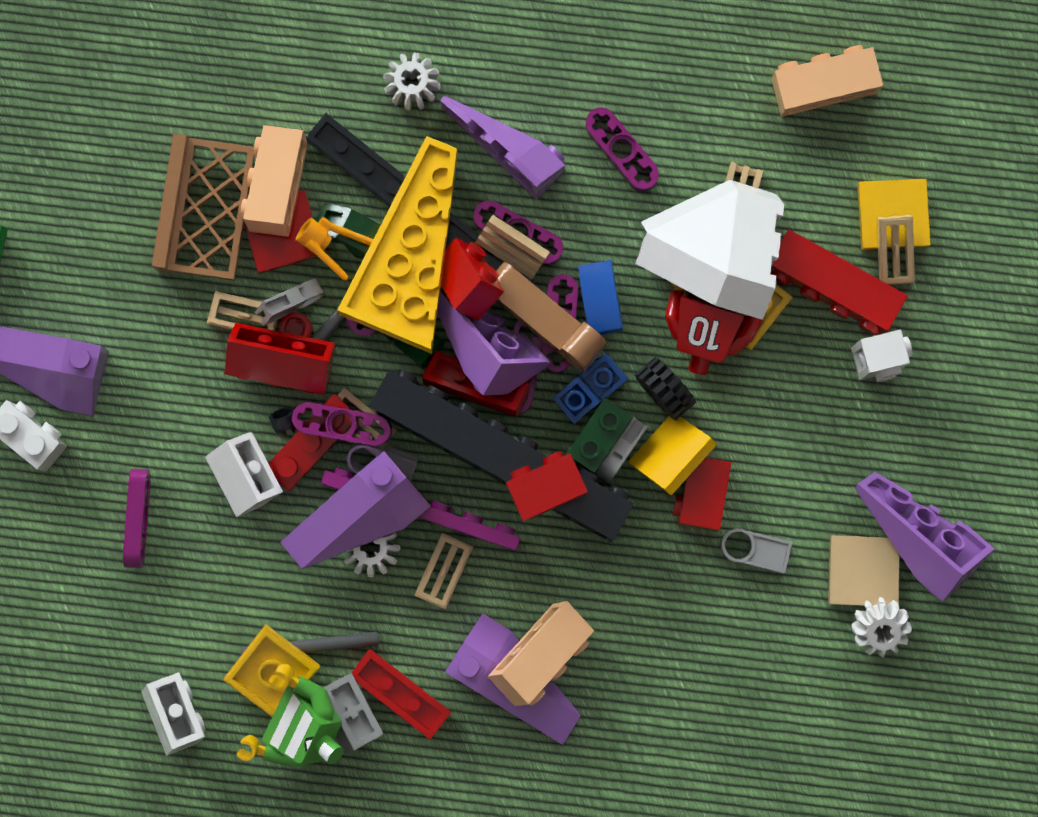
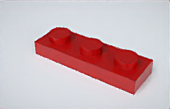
M439 351L434 353L422 377L423 385H431L443 392L517 417L530 391L529 383L525 382L509 394L482 395L474 388L473 383L463 372L458 358Z
M333 394L324 403L327 406L353 410L337 394ZM325 410V417L313 415L307 421L305 427L309 428L310 423L313 422L324 424L321 431L326 432V419L330 411ZM345 414L336 416L333 421L334 430L339 434H345L352 426L351 419ZM298 431L268 464L277 481L288 491H291L339 439Z
M372 649L367 651L351 672L360 686L430 740L452 712Z

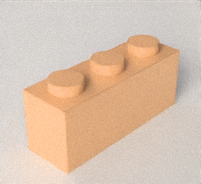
M862 45L843 50L842 55L831 57L830 53L814 56L810 59L811 62L798 65L797 61H791L778 66V70L774 71L771 78L781 117L878 94L883 87L874 48L863 49Z
M263 125L261 137H256L254 144L255 167L249 169L247 186L250 188L248 199H243L240 211L241 219L244 220L250 232L289 237L308 148V142L303 130Z
M568 601L552 604L487 677L514 706H531L545 694L543 688L549 681L556 680L566 671L567 666L565 663L572 656L580 654L588 646L589 642L587 639L594 630Z

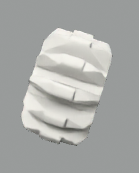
M414 53L412 61L408 62L406 55L401 54V65L399 66L391 61L389 68L393 73H385L383 76L384 81L390 83L384 88L386 95L395 94L392 98V103L395 106L405 100L404 108L407 111H410L412 108V102H417V107L420 110L424 109L422 99L425 98L433 102L435 96L431 91L440 90V83L434 80L439 76V71L434 68L430 69L432 61L429 58L419 63L420 57L418 53ZM417 77L418 85L410 84L407 87L405 79L413 80Z
M396 532L374 540L376 545H380L379 553L374 552L375 557L369 558L368 553L362 551L363 545L346 551H353L354 554L347 557L345 563L349 565L358 560L359 562L354 570L356 574H360L365 565H367V575L370 578L375 575V565L378 566L382 574H386L388 571L383 561L387 560L395 565L397 560L388 555L389 551L398 552L401 548L399 545L388 544V542L397 537Z
M879 597L877 605L874 606L866 601V611L856 610L855 617L858 621L853 622L851 626L853 633L856 634L855 641L857 645L864 646L865 652L869 655L877 650L882 658H884L886 650L889 649L897 654L899 651L897 644L907 645L908 638L906 634L912 630L910 622L907 621L909 618L907 611L904 608L899 609V605L895 600L886 605L885 600Z

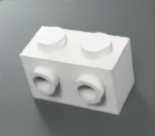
M901 329L861 339L851 347L859 380L876 377V381L881 382L896 378V375L902 374L901 369L910 363L909 357L913 355L910 340L908 337H903Z
M6 400L0 407V440L37 470L47 472L67 447L59 439L62 434L47 422L43 426L33 418L36 413L22 401L15 404Z
M252 432L224 442L205 457L236 517L262 507L283 492Z
M179 672L149 683L144 687L141 693L166 756L198 744L205 737L203 733L205 732L204 722L198 712L195 713L190 701L192 700L190 687L185 680L182 681Z

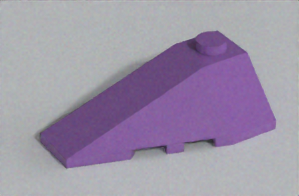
M447 96L440 100L441 108L536 200L565 172V164L563 163L565 158L554 146L550 145L547 148L541 141Z
M440 288L438 315L463 372L479 393L487 396L509 394L548 366L550 361L523 333L516 336L504 326L507 320L501 315H493L487 311L477 321L456 311L443 288Z
M0 326V374L61 410L94 416L109 352L107 349L100 345Z
M383 451L280 543L298 565L304 569L391 533L403 530L431 506L386 452Z
M876 472L869 475L855 487L915 578L942 602L958 590L994 551V548L969 526L959 520L956 524H953L939 516L940 509L931 504L928 508L920 505L913 500L912 494Z
M483 613L445 672L563 745L581 715L552 680L543 688L545 690L543 697L531 706H514L487 676L519 642V639L511 630Z

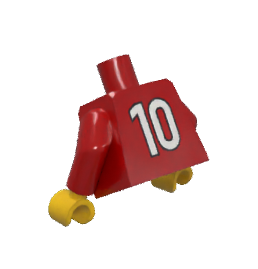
M672 283L674 290L669 295L665 319L672 338L677 340V350L691 355L688 366L690 372L706 375L711 361L723 363L727 356H736L754 340L763 322L762 319L715 306ZM772 299L770 300L765 315H767L771 311L773 304Z

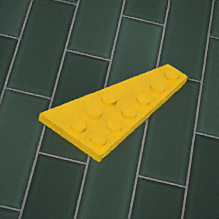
M426 136L337 311L339 315L432 354L458 151L453 146Z

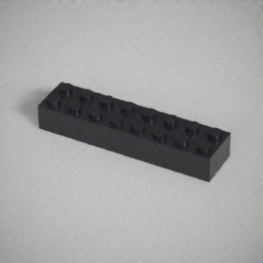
M399 369L397 374L391 370L388 371L369 405L371 410L377 415L386 417L393 424L505 485L507 481L512 479L510 473L529 465L532 471L543 466L542 459L547 457L537 451L539 445L536 442L520 435L518 440L508 435V427L491 418L488 423L480 420L477 414L478 411L462 402L458 406L449 403L446 393L431 385L427 390L418 386V378L402 369ZM581 468L579 473L588 493L552 511L612 543L634 503L628 501L629 493L614 485L608 490L597 484L600 479L598 476Z

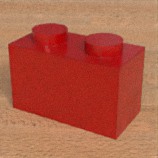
M455 238L445 250L441 287L456 311L479 321L505 291L497 280L499 274L485 260L486 253L474 242L467 244Z
M559 451L543 458L544 465L531 471L529 465L510 473L512 479L507 481L506 485L523 523L588 493L571 453L563 456L562 452Z
M705 458L683 482L682 496H676L672 516L678 517V525L716 532L720 530L732 462Z

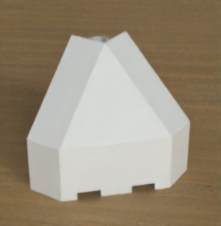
M728 180L642 221L641 223L647 234L642 241L635 264L715 306L763 320L776 286V276L770 274L773 261L779 258L781 233L775 232L777 218L780 219L783 216L784 203L777 194Z

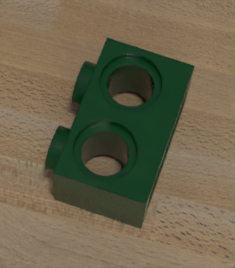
M605 397L566 455L571 453L575 464L595 475L634 416Z

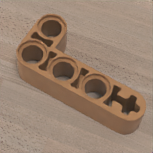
M503 262L496 272L499 274L497 280L505 292L496 302L570 364L584 373L606 347L607 341L587 323L583 322L581 324L515 268Z

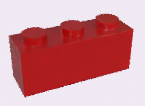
M235 323L227 340L224 375L234 376L241 380H254L276 387L283 386L302 390L306 393L324 395L332 374L335 343Z

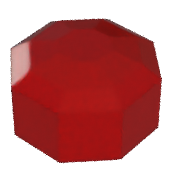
M293 311L282 317L278 330L279 332L310 338L313 326L306 314Z

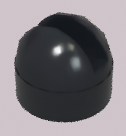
M293 407L281 408L269 416L271 426L277 434L287 436L286 430L291 429L293 433L296 431L292 422Z

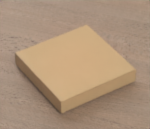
M830 536L828 604L865 606V602L868 601L874 606L877 605L879 597L885 600L886 605L892 600L898 603L900 554L889 538Z

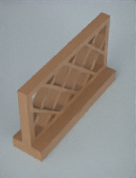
M173 133L152 260V267L159 272H177L235 281L245 223L241 219L240 211L243 199H248L250 188L247 186L249 169L251 167L254 168V147L189 138L187 135ZM196 147L210 149L217 159L200 170L194 162ZM215 150L225 151V153L219 156ZM234 153L246 154L245 167L233 175L223 161ZM221 164L230 178L214 189L204 175ZM194 167L197 173L191 177L192 168ZM244 175L241 186L237 180ZM202 178L211 192L194 203L188 194L189 186ZM232 183H235L241 191L240 200L228 208L218 194ZM213 197H216L225 211L208 222L199 208ZM188 200L192 206L186 210ZM236 209H238L237 219L232 214ZM196 210L206 225L189 236L183 228L184 218ZM229 215L236 224L235 232L223 241L213 226ZM210 229L220 244L203 255L194 243V240ZM183 233L186 239L180 243L181 235ZM233 241L232 251H230L227 245ZM191 244L200 258L190 266L178 265L179 251ZM223 248L230 256L228 272L214 270L208 262L209 258ZM205 263L209 269L199 268L198 266Z

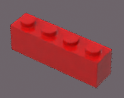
M790 229L787 230L780 242L779 258L773 261L771 266V274L776 276V282L785 286L791 283L801 289L799 293L812 302H817L818 299L830 305L829 311L843 319H847L849 316L860 322L859 328L874 336L878 333L884 334L889 331L908 297L903 292Z

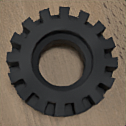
M654 357L635 374L640 386L675 421L696 403V399L688 391L689 389L659 358Z

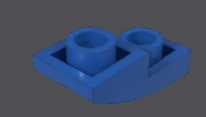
M607 260L578 266L587 324L600 335L623 331L620 301L617 296L612 261Z
M606 353L583 374L576 377L555 395L553 399L570 420L576 424L597 407L605 397H609L628 381L629 378L610 355Z

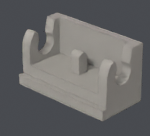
M352 673L324 687L328 691L334 711L341 718L342 725L336 737L345 754L383 735Z

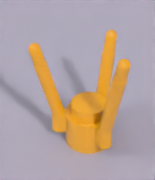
M322 217L319 222L313 218L308 219L299 230L296 241L314 252L342 280H347L348 275L324 251L332 239V236L328 234L329 230L368 246L371 245L373 239L335 225L325 217Z

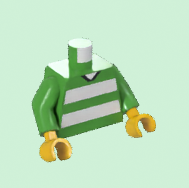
M282 664L278 666L275 671L278 675H272L269 679V684L275 690L285 691L262 738L266 745H260L259 740L255 736L248 735L240 743L249 745L252 751L240 749L237 752V757L243 761H249L255 755L262 756L263 761L295 767H305L308 764L322 762L323 760L328 764H334L341 758L344 749L334 740L342 722L341 718L334 711L328 691L302 676L294 677V671L289 665Z

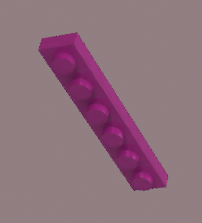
M335 467L334 473L325 470L321 484L339 490L355 474ZM432 501L431 507L418 517L515 552L521 539L514 536L516 532L514 528L500 523L496 524L495 529L482 525L484 518L468 512H464L463 518L450 513L452 507L436 501Z

